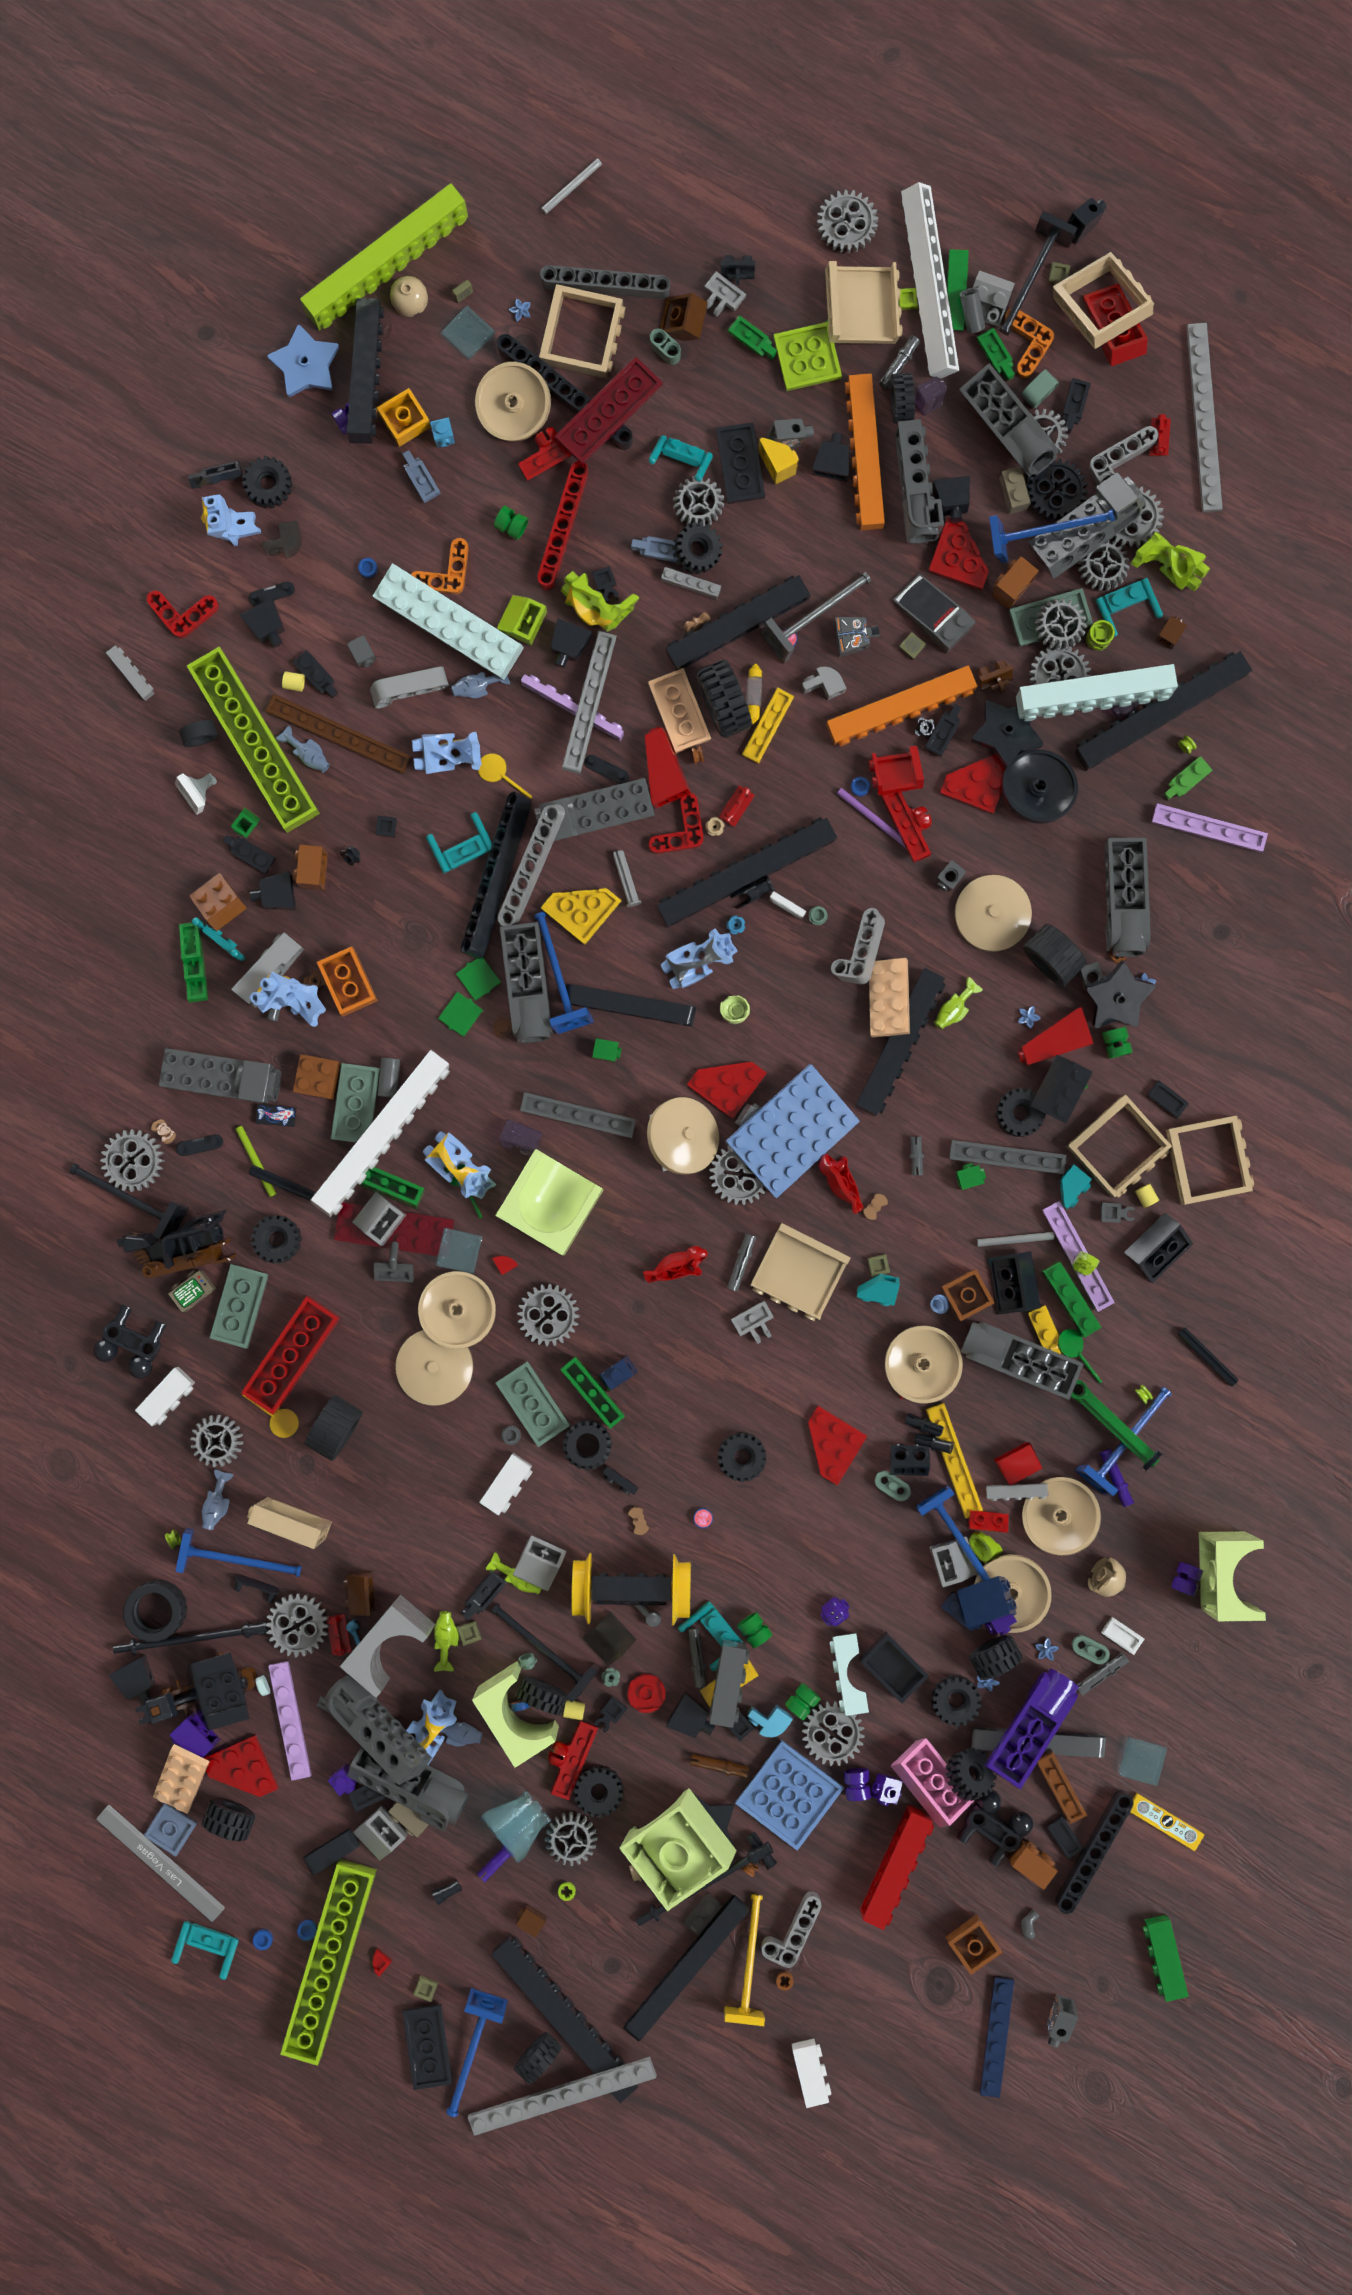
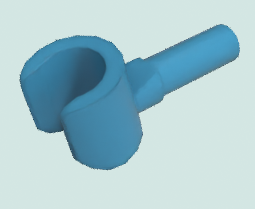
M353 1619L347 1624L346 1629L352 1634L358 1646L361 1641L356 1630L360 1628V1625Z

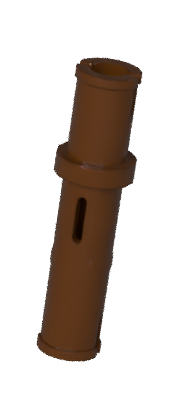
M692 1753L691 1759L699 1760V1762L691 1761L690 1766L726 1773V1776L731 1774L747 1779L748 1773L740 1772V1770L749 1771V1766Z

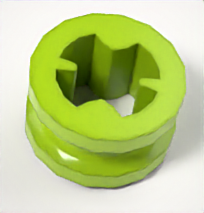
M1187 735L1183 737V740L1178 741L1179 747L1188 755L1191 753V750L1197 748L1194 741Z
M1141 1385V1388L1139 1390L1136 1389L1135 1393L1146 1404L1147 1400H1152L1153 1397L1147 1388Z
M172 1530L171 1534H165L166 1541L172 1549H175L176 1545H181L182 1540L176 1530Z
M564 1882L560 1885L558 1895L562 1900L569 1901L575 1896L576 1889L572 1883ZM565 1886L572 1890V1893L569 1894L570 1896H566L565 1893L561 1892Z

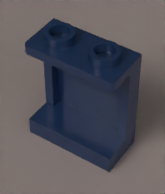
M996 1576L957 1591L969 1629H978L983 1624L1017 1614L1015 1610L1017 1609L1016 1602L1011 1597L1009 1591L1011 1586L1005 1577Z

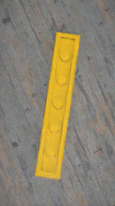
M941 1403L927 1408L926 1412L930 1422L944 1427L942 1435L938 1438L954 1442L951 1454L942 1451L941 1454L965 1519L970 1517V1510L983 1511L945 1404Z

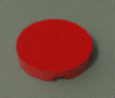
M643 1673L636 1676L630 1682L627 1697L631 1706L637 1711L651 1713L659 1709L663 1704L666 1689L659 1677Z

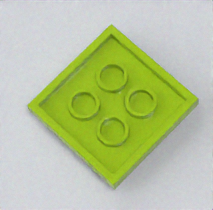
M828 322L774 334L773 338L786 391L842 379L834 343H829Z

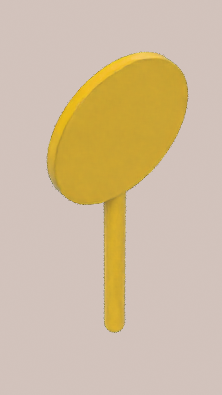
M487 754L481 758L482 766H480L478 772L484 780L497 782L503 778L525 796L532 799V795L505 776L506 763L501 756Z
M244 1396L271 1416L270 1428L276 1436L286 1438L292 1436L297 1431L299 1421L293 1411L280 1409L276 1414L272 1415Z

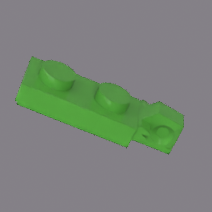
M1201 756L1198 757L1168 784L1170 789L1163 796L1167 800L1171 799L1175 794L1178 797L1183 796L1213 770Z

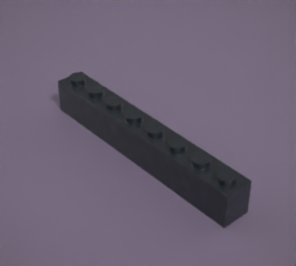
M357 298L347 427L349 443L372 444L373 436H376L374 419L378 417V410L375 407V402L379 401V392L376 390V385H380V374L377 371L381 369V357L378 356L379 352H382L380 335H383V323H381V319H384L385 310L384 307H381L380 299Z
M800 575L788 577L784 580V584L770 587L767 593L762 596L761 594L751 598V602L747 604H739L734 608L733 612L729 614L725 612L718 616V620L713 623L709 621L701 626L702 629L696 632L694 630L688 632L684 639L670 642L666 648V654L675 670L677 671L694 664L763 626L770 618L774 620L810 600V593Z
M926 968L922 970L909 996L910 1034L889 1037L855 1105L856 1107L874 1116H877L878 1113H883L887 1105L884 1101L887 1096L890 1097L895 1089V1086H893L895 1078L899 1080L904 1070L901 1066L904 1061L908 1062L912 1054L909 1050L912 1044L916 1046L921 1036L918 1032L921 1027L925 1028L929 1020L926 1016L929 1010H934L937 1004L935 998L945 988L946 984L943 983L945 977Z

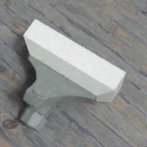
M211 773L201 779H193L185 774H181L176 778L175 785L195 814L198 815L203 812L205 806L206 790L216 784L217 780Z

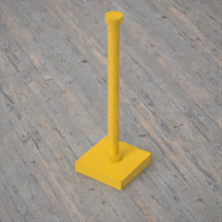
M751 1894L753 1901L742 2003L739 2008L724 2006L725 2022L764 2026L765 2017L763 2011L749 2008L760 1900L763 1899V1895Z

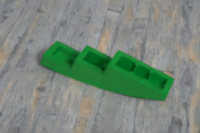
M949 249L946 288L953 330H964V314L960 293L967 289L969 250Z
M193 923L179 924L181 959L183 961L184 979L187 986V1000L189 1003L208 1000L200 929Z

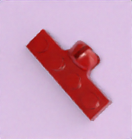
M553 427L545 429V435L542 431L536 435L535 441L539 451L518 463L527 481L572 456L555 439L557 432Z
M902 792L881 795L912 862L915 863L931 856L929 847L921 833L929 828L932 823L930 814L926 815V812H928L926 807L920 806L910 809Z
M579 1720L569 1744L557 1741L552 1745L553 1752H549L548 1761L559 1768L550 1791L552 1795L566 1800L570 1799L597 1733L598 1726Z

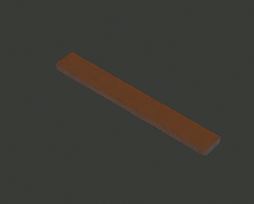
M275 694L272 695L265 710L266 713L401 774H405L412 759L408 754Z

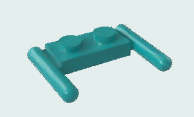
M661 435L648 462L655 464L662 451L663 455L695 467L700 466L695 475V480L700 482L713 458V454L710 452L704 453L705 450L699 449L696 446H691L670 437L667 439L666 436Z
M1148 578L1095 600L1103 619L1113 625L1115 630L1114 637L1118 635V632L1110 614L1148 599L1156 618L1163 616Z
M473 812L471 818L479 835L443 853L432 834L426 836L443 874L490 852L492 842L478 813Z
M199 918L192 919V923L231 954L232 957L240 962L245 960V956L235 948L237 944L230 938L225 940L221 937L222 932L220 930L216 932L213 927H209Z
M710 1601L678 1626V1630L684 1632L699 1619L720 1646H722L723 1639L744 1643ZM719 1658L710 1665L711 1671L714 1672L718 1669Z
M184 1921L171 1962L173 1964L179 1963L186 1943L187 1945L225 1956L219 1975L221 1980H225L239 1938Z

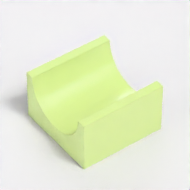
M1245 1531L1199 1532L1200 1569L1204 1570L1200 1581V1601L1203 1612L1217 1621H1266L1265 1612L1247 1601H1240L1233 1587V1573L1236 1565L1247 1553L1257 1549H1264L1263 1540Z
M518 1661L479 1685L472 1699L514 1767L519 1766L556 1741L559 1728L555 1720L541 1725L527 1723L517 1717L512 1711L507 1693L509 1687L517 1681L521 1671Z
M689 1788L655 1820L640 1829H637L636 1826L630 1829L620 1846V1850L667 1911L728 1870L737 1851Z

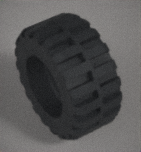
M720 660L699 669L696 673L699 688L720 736L728 738L749 729L752 726L751 715L727 660Z

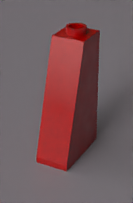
M662 727L651 729L645 735L651 802L658 809L690 794L691 790L667 732Z
M1082 1008L1074 1010L1020 1047V1052H1018L1020 1062L1028 1066L1053 1058L1056 1054L1062 1055L1094 1044Z

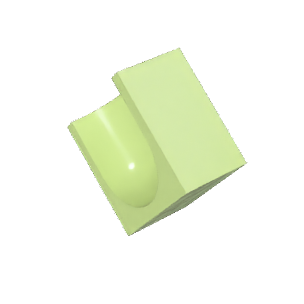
M535 1149L496 1216L559 1254L565 1255L604 1189Z

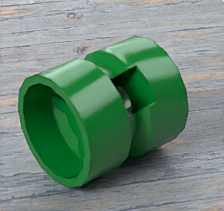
M505 505L495 519L494 528L503 533L507 531L508 536L519 540L528 525L529 518L520 513L515 514V510Z
M1127 1027L1102 1033L1104 1043L1108 1044L1106 1048L1108 1059L1133 1053L1131 1043L1127 1042L1129 1038ZM1122 1041L1123 1046L1114 1048L1113 1043Z
M758 1612L752 1613L737 1625L740 1632L748 1636L747 1641L753 1649L766 1642L773 1635L767 1625H762L763 1619Z
M801 1683L795 1691L796 1696L791 1695L785 1705L797 1717L805 1720L811 1712L809 1707L816 1706L821 1698L811 1688Z

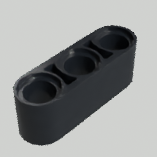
M351 1828L314 1849L302 1859L313 1876L357 1849L360 1843Z

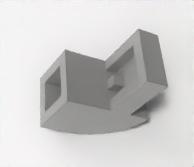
M830 667L817 668V677L814 675L804 679L801 687L804 694L822 687L828 700L844 694L847 689L840 674Z

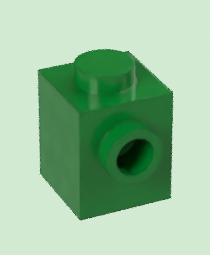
M244 807L231 827L238 835L247 838L258 824L260 818Z
M596 1038L592 1058L616 1063V1058L620 1059L622 1048L619 1047V1042Z
M973 1163L962 1166L963 1170L955 1172L960 1190L985 1184L984 1179H986L984 1169H980L979 1165L974 1166Z

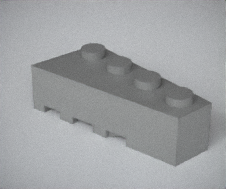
M279 934L273 940V945L262 953L260 959L231 990L256 1008L257 1005H254L249 997L252 992H257L260 988L261 980L267 978L271 972L283 976L303 952L304 948L287 934Z

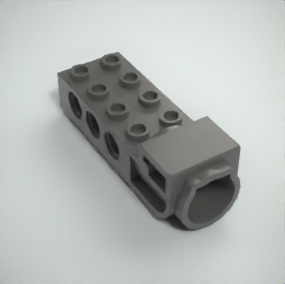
M990 363L959 389L1029 477L1032 474H1039L1056 459V454L1059 452L1056 445Z
M921 419L900 421L895 431L906 541L910 544L936 541L944 526L941 499H935L930 496L932 494V482H928L930 464L926 463L928 447L927 444H924L926 430L925 425L922 426ZM931 515H934L935 523H930Z
M1116 472L1096 487L1097 493L1056 523L1107 513L1111 509H1113L1115 521L1107 520L1041 534L1029 541L1033 554L1053 579L1128 527L1141 515L1142 508L1146 505L1141 491L1128 476L1123 479Z
M645 778L539 804V808L534 809L538 822L546 806L559 804L564 808L565 816L554 841L655 816ZM552 808L551 816L555 818L556 811ZM545 826L543 831L548 836L549 829Z
M1108 838L1104 843L1107 925L1105 926L1106 952H1113L1115 957H1138L1146 954V950L1150 945L1147 838Z
M534 922L500 927L514 1038L518 1043L523 1044L547 1041L550 1039V1035H553V1028L549 1020L551 1019L539 924Z
M165 1048L159 1086L268 1104V1102H276L281 1086V1070L275 1069V1066L271 1064Z
M980 1321L978 1323L972 1322L960 1352L965 1354V1357L1068 1400L1083 1367V1363Z
M350 1675L339 1679L328 1691L325 1700L328 1702L330 1713L398 1785L423 1772L432 1757L401 1726L400 1722L377 1701V1697H374Z
M362 1746L352 1761L347 1777L419 1813L421 1821L445 1832L448 1824L455 1825L469 1797V1794L465 1792L464 1786L459 1781L429 1765L425 1767L420 1775L398 1785Z

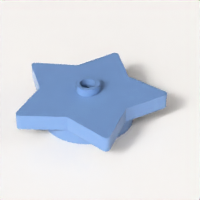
M298 325L289 345L267 356L284 373L288 397H292L302 390L309 388L333 390L329 366L339 350L337 343L315 341Z

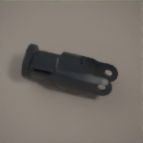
M766 876L764 880L756 884L752 883L731 894L730 898L740 894H748V898L735 907L739 909L760 899L762 895L775 891L769 877Z

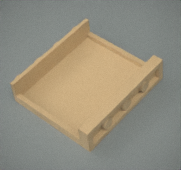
M829 261L825 269L829 343L896 344L899 337L902 336V325H899L901 306H898L900 288H897L899 270H896V262H893L891 267L837 266V261Z
M781 1223L750 1285L754 1287L753 1291L761 1295L765 1292L771 1295V1300L779 1304L783 1301L788 1304L787 1308L795 1312L801 1310L805 1312V1317L813 1321L816 1318L820 1320L851 1257Z

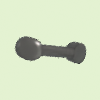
M634 1605L646 1617L648 1626L656 1627L660 1624L661 1615L659 1612L650 1611L644 1605Z

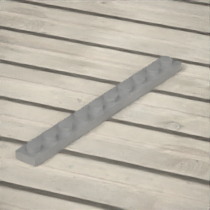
M1207 323L1188 324L1186 329L1202 513L1217 512L1223 508Z
M647 2057L468 2115V2120L475 2136L655 2079L657 2074L651 2058Z

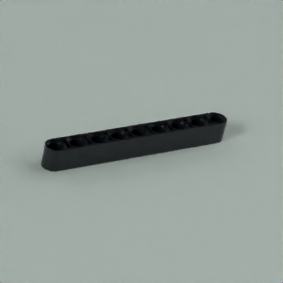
M502 334L498 337L497 346L500 355L509 362H519L530 367H540V370L537 372L544 378L545 382L548 378H554L555 381L553 383H547L550 394L576 415L592 400L511 335ZM504 343L511 344L508 348L501 347ZM520 354L525 355V358L522 360H518L516 357ZM564 389L570 391L567 395L560 393ZM577 401H583L585 403L581 407L575 405ZM623 424L608 440L621 450H627L633 444V434ZM627 436L629 440L623 442L620 440V437Z
M512 791L506 799L460 947L462 953L477 959H481L486 952L532 804L530 798L515 791Z
M734 1894L632 2014L623 2029L639 2042L745 1917L750 1907Z

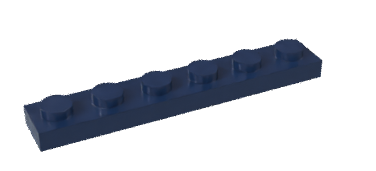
M994 1976L980 2086L981 2096L1000 2098L1014 1987L1013 1978Z

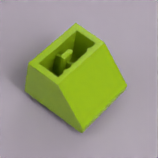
M512 595L497 629L531 646L547 614V608L545 605L530 598Z

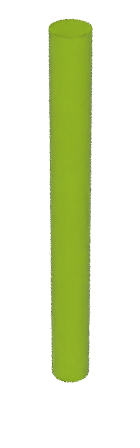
M243 1126L236 1128L235 1130L253 1165L264 1169ZM261 1180L269 1197L276 1195L272 1184Z

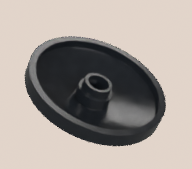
M1034 749L1016 756L1010 766L1004 771L1001 788L1006 804L1018 817L1031 823L1047 824L1061 819L1070 811L1077 798L1078 781L1070 764L1061 756L1051 751Z

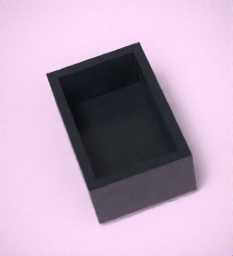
M887 1631L859 1657L860 1662L901 1704L929 1677L928 1673Z

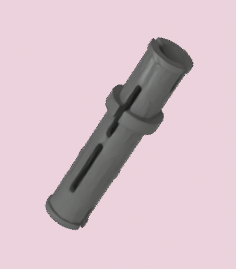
M911 335L903 348L899 349L896 359L879 381V385L882 388L889 390L891 375L899 374L905 364L912 359L913 352L920 344V340L917 337Z
M745 1233L742 1246L737 1251L739 1254L726 1288L738 1292L749 1257H752L751 1251L757 1237Z
M699 1627L688 1628L687 1633L692 1661L690 1668L693 1671L695 1688L706 1687L704 1670L706 1669V1664L703 1663Z
M1123 1652L1109 1662H1105L1104 1666L1077 1684L1082 1696L1111 1675L1117 1674L1116 1672L1129 1663Z

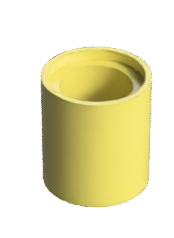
M285 671L282 688L302 692L305 684V675Z
M1150 1183L1135 1191L1143 1208L1159 1201Z
M566 1700L563 1717L583 1720L585 1703Z

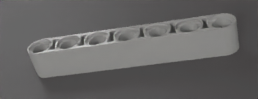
M559 804L546 806L541 813L498 914V921L502 926L515 925L522 917L565 816V810ZM552 808L556 811L555 818L551 816ZM545 826L549 829L548 836L543 831ZM537 844L541 846L540 853L536 850ZM530 861L534 864L533 870L529 868ZM522 879H525L527 883L526 887L522 886ZM515 896L519 898L518 905L514 902ZM507 913L512 916L511 922L507 919Z

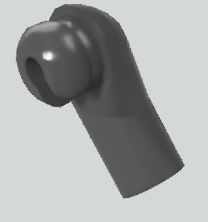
M1034 1909L1021 1921L1022 1935L1028 1940H1032L1035 1937L1033 1923L1040 1916Z

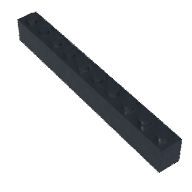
M1240 651L1236 654L1231 652L1224 657L1225 661L1220 664L1216 661L1207 667L1208 671L1204 673L1200 671L1191 677L1192 680L1188 683L1185 681L1179 683L1168 700L1156 702L1151 700L1142 706L1143 710L1139 712L1136 710L1132 711L1126 716V720L1122 722L1117 720L1110 725L1111 729L1106 732L1103 729L1094 735L1095 738L1091 741L1086 739L1077 745L1079 748H1077L1075 754L1085 770L1088 771L1249 675L1252 672V668Z
M820 817L812 821L811 826L807 828L802 826L796 829L794 835L790 837L785 835L777 840L778 843L772 846L771 844L763 846L761 852L757 854L752 852L746 855L740 863H737V861L732 862L726 866V870L722 872L717 870L711 873V878L705 881L700 879L693 883V887L689 889L685 887L678 890L676 896L672 898L667 896L661 899L657 909L667 928L835 842L837 836L827 818L822 820Z
M509 1934L493 1948L491 1955L594 2074L625 2065L623 2058L613 2053L610 2043L600 2038L597 2028L587 2023L584 2013L574 2008L571 1998L569 1996L565 1997L561 1993L558 1983L556 1981L552 1982L548 1978V1972L543 1966L539 1967L535 1963L536 1959L529 1951L526 1952L522 1948L523 1944L518 1937H513ZM638 2084L611 2093L621 2103L638 2088Z

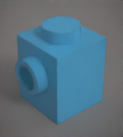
M449 417L430 422L437 448L455 443Z

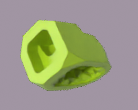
M1081 1251L1074 1260L1073 1267L1076 1272L1082 1275H1090L1100 1261L1094 1256Z
M976 1531L970 1536L969 1544L972 1551L985 1564L998 1557L1003 1551L1000 1544L983 1532Z

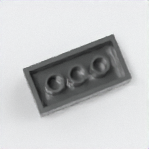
M722 1640L709 1715L710 1724L733 1728L734 1722L738 1723L739 1707H737V1703H741L743 1695L740 1685L745 1683L746 1669L743 1667L744 1664H748L749 1649H746V1643Z

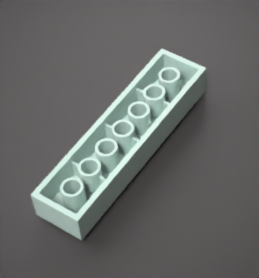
M393 563L373 594V597L503 680H505L524 649L517 641Z
M1174 664L1024 686L1020 687L1016 695L1019 720L1032 721L1040 716L1051 718L1055 714L1071 715L1074 711L1080 710L1086 713L1093 711V708L1106 710L1112 708L1113 705L1126 707L1133 702L1145 704L1153 699L1165 701L1172 696L1178 685Z

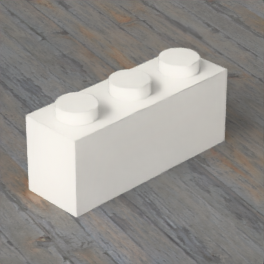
M175 1367L135 1411L151 1426L161 1425L167 1418L166 1413L170 1409L173 1411L179 1406V1399L183 1395L186 1397L194 1389L192 1385L195 1382L183 1370Z
M513 1453L479 1503L498 1516L501 1511L505 1513L511 1505L508 1501L512 1495L516 1497L522 1489L519 1486L522 1480L527 1481L533 1471L530 1470L532 1465Z
M815 2039L793 2043L792 2049L806 2108L829 2103L828 2096L832 2094L829 2083H825L823 2077L827 2076L825 2065L820 2064L819 2057H822L820 2044L816 2045Z

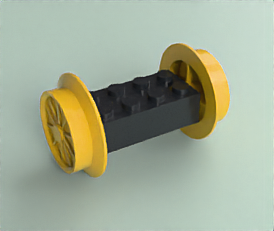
M589 1553L585 1561H573L572 1616H584L587 1624H590L591 1596L593 1605L670 1606V1598H672V1626H674L678 1618H690L691 1562H679L676 1555L673 1554V1582H671V1577H667V1574H655V1577H647V1574L640 1573L636 1574V1577H628L626 1573H617L616 1576H608V1573H597V1576H592V1553Z

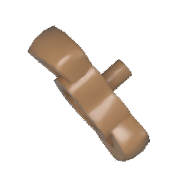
M702 613L698 618L693 617V621H687L684 625L685 632L688 633L693 630L696 632L701 629L703 624L711 621L710 615Z
M157 1120L153 1123L151 1130L162 1137V1143L168 1144L175 1139L176 1133L168 1127L164 1120Z
M880 1193L874 1195L871 1204L863 1209L866 1219L876 1220L877 1212L881 1210V1207L888 1205L885 1195Z
M641 1507L631 1508L627 1515L633 1519V1524L635 1525L633 1533L644 1535L648 1532L649 1526L644 1520L643 1509Z

